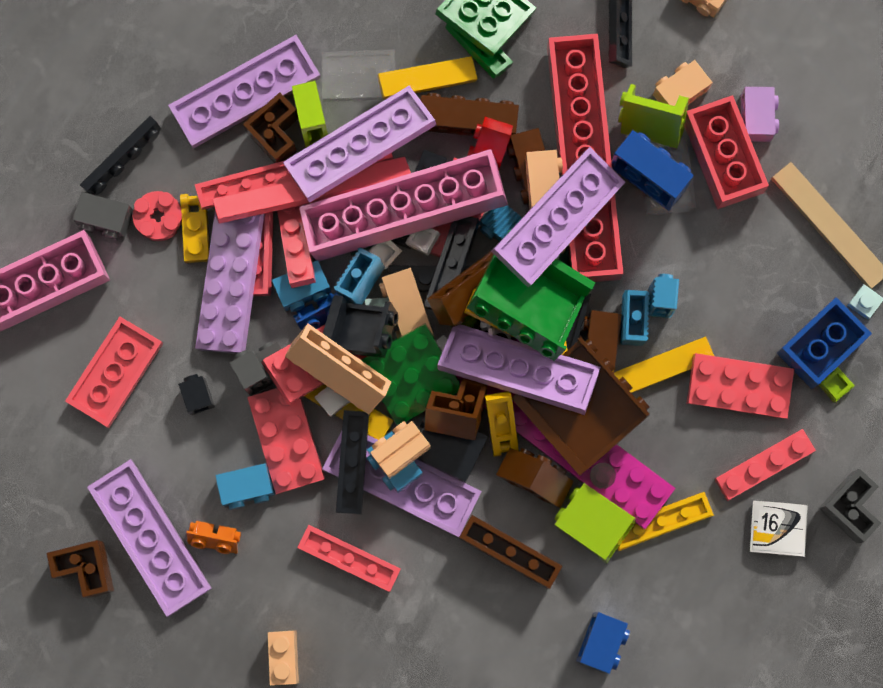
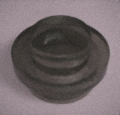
M598 463L590 471V480L597 488L606 489L615 481V470L607 463Z

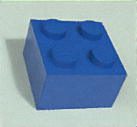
M594 612L576 661L609 674L611 670H616L621 655L617 654L620 645L626 644L630 630L626 629L628 623L600 612Z

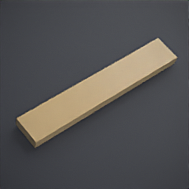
M792 162L771 178L776 186L867 287L872 289L883 279V264Z

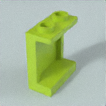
M631 84L628 91L622 93L620 99V106L623 107L618 118V122L622 123L621 134L629 135L634 130L637 133L645 134L651 142L678 148L685 130L689 98L679 95L676 105L673 106L635 96L636 85Z
M584 483L581 488L577 486L569 497L571 502L566 509L562 507L554 518L557 521L554 525L558 530L563 531L607 564L636 523V519Z

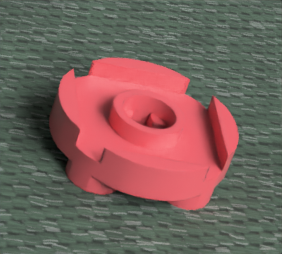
M154 191L145 194L135 201L132 214L133 223L138 232L144 237L153 241H165L177 233L176 231L182 225L181 206L170 193ZM157 210L160 213L164 212L160 222L151 218Z

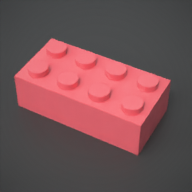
M733 95L687 111L685 128L717 209L763 194L769 187V184Z

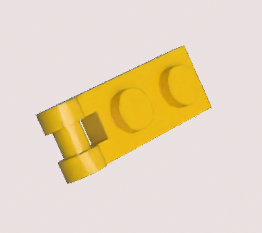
M180 194L184 262H208L210 248L207 209H201L198 195ZM198 205L199 212H190V206Z
M511 392L485 395L494 457L508 452L509 448L519 451Z

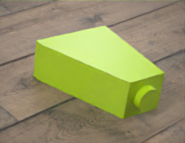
M316 81L292 86L306 148L328 135Z

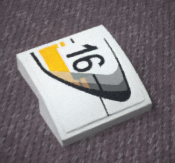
M753 501L750 552L805 557L808 506Z

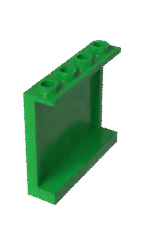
M493 254L467 309L494 324L498 329L514 336L521 343L537 350L544 357L555 361L566 350L567 347L564 346L585 297L592 291L595 282L560 260L555 259L535 282L527 287Z

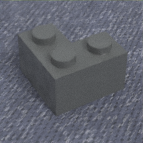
M272 342L266 343L259 348L260 352L254 354L252 350L250 352L244 350L233 357L234 361L230 362L244 390L250 396L274 383L261 362L263 359L281 350L278 342L274 344Z
M857 469L847 476L819 509L854 542H865L880 526L881 522L862 505L879 486L861 469Z

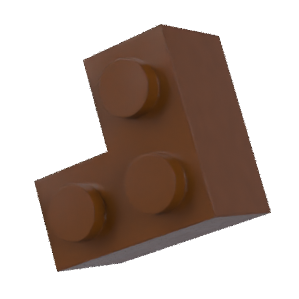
M279 92L243 123V126L251 139L274 163L285 161L297 152L295 144L284 131L299 119L298 113L294 106Z
M463 378L457 396L432 391L426 406L424 430L475 440L486 405L487 385Z
M509 448L496 475L509 484L528 491L540 500L561 508L574 482L566 476L567 471L556 465L551 466L552 461L542 455H538L535 458V455L526 449L521 448L519 452Z
M95 540L46 553L53 579H62L78 574L82 597L91 598L114 592L103 541Z

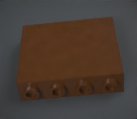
M581 337L563 356L600 366V372L585 415L518 394L512 397V400L579 476H582L650 416L647 411L650 406L641 396L636 399L630 392L633 387L624 377L618 379L613 373L616 368L606 357L601 360L596 354L598 348L589 338L584 341Z

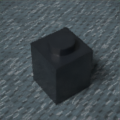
M198 374L190 375L183 379L184 382L178 384L187 412L191 416L215 408L207 381L203 376L198 377Z

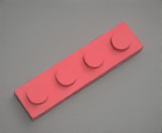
M301 206L277 211L291 288L316 283L312 257L309 252L299 208Z
M273 212L265 213L253 296H271Z
M801 429L715 478V481L728 501L816 450L805 431Z
M308 525L297 547L388 592H391L401 568L311 525Z

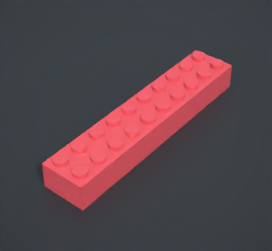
M598 34L551 37L548 39L547 53L558 158H562L563 172L560 173V177L589 147L612 168ZM615 194L570 242V245L567 246L569 267L594 282L620 280L623 275Z

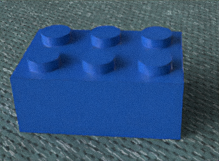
M632 130L614 153L612 169L670 211L688 188L694 175L687 165L681 162L677 163L670 158V153L664 148H657L651 144V140L645 134Z
M836 297L793 336L777 354L813 389L872 333Z

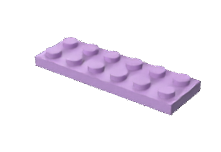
M294 35L168 106L194 149L253 116L279 92L286 98L293 94L292 86L316 81L321 77L297 35Z
M407 86L290 157L283 164L310 203L436 126V122L412 88Z
M589 147L491 252L527 287L531 286L624 185L625 181Z
M215 212L195 349L226 353H240L246 350L265 214L219 224Z
M461 324L452 328L437 365L440 371L585 415L600 372V366L560 355L553 361L526 344L497 335L492 336L487 332Z
M342 431L322 470L336 477H339ZM368 435L367 449L378 440ZM366 459L364 491L458 538L460 537L482 491L417 459L414 462L423 472V475L399 493L395 488L390 491L382 480L385 476L380 468L374 470Z
M128 460L87 487L166 617L171 616L212 589L133 460Z

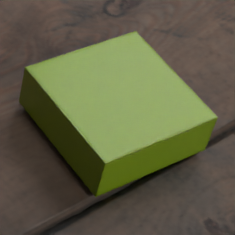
M839 367L833 370L819 384L821 389L834 403L855 386Z

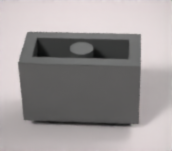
M81 192L73 221L79 226L78 229L88 233H93L96 230L103 232L102 235L110 239H117V236L125 238L133 209L126 203Z

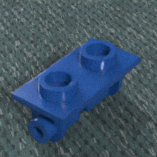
M337 292L335 294L329 293L327 298L318 301L319 309L317 310L310 304L297 311V314L293 317L301 331L307 324H310L315 329L326 324L333 296H339Z

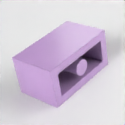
M744 87L741 93V117L751 141L771 142L775 134H778L779 120L775 119V110H778L779 98L778 95H775V87Z

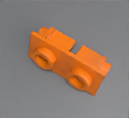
M200 521L190 523L189 531L186 532L187 543L197 549H215L222 554L238 553L237 542L240 541L241 532H238L236 528L219 525L216 534L213 533L214 524Z

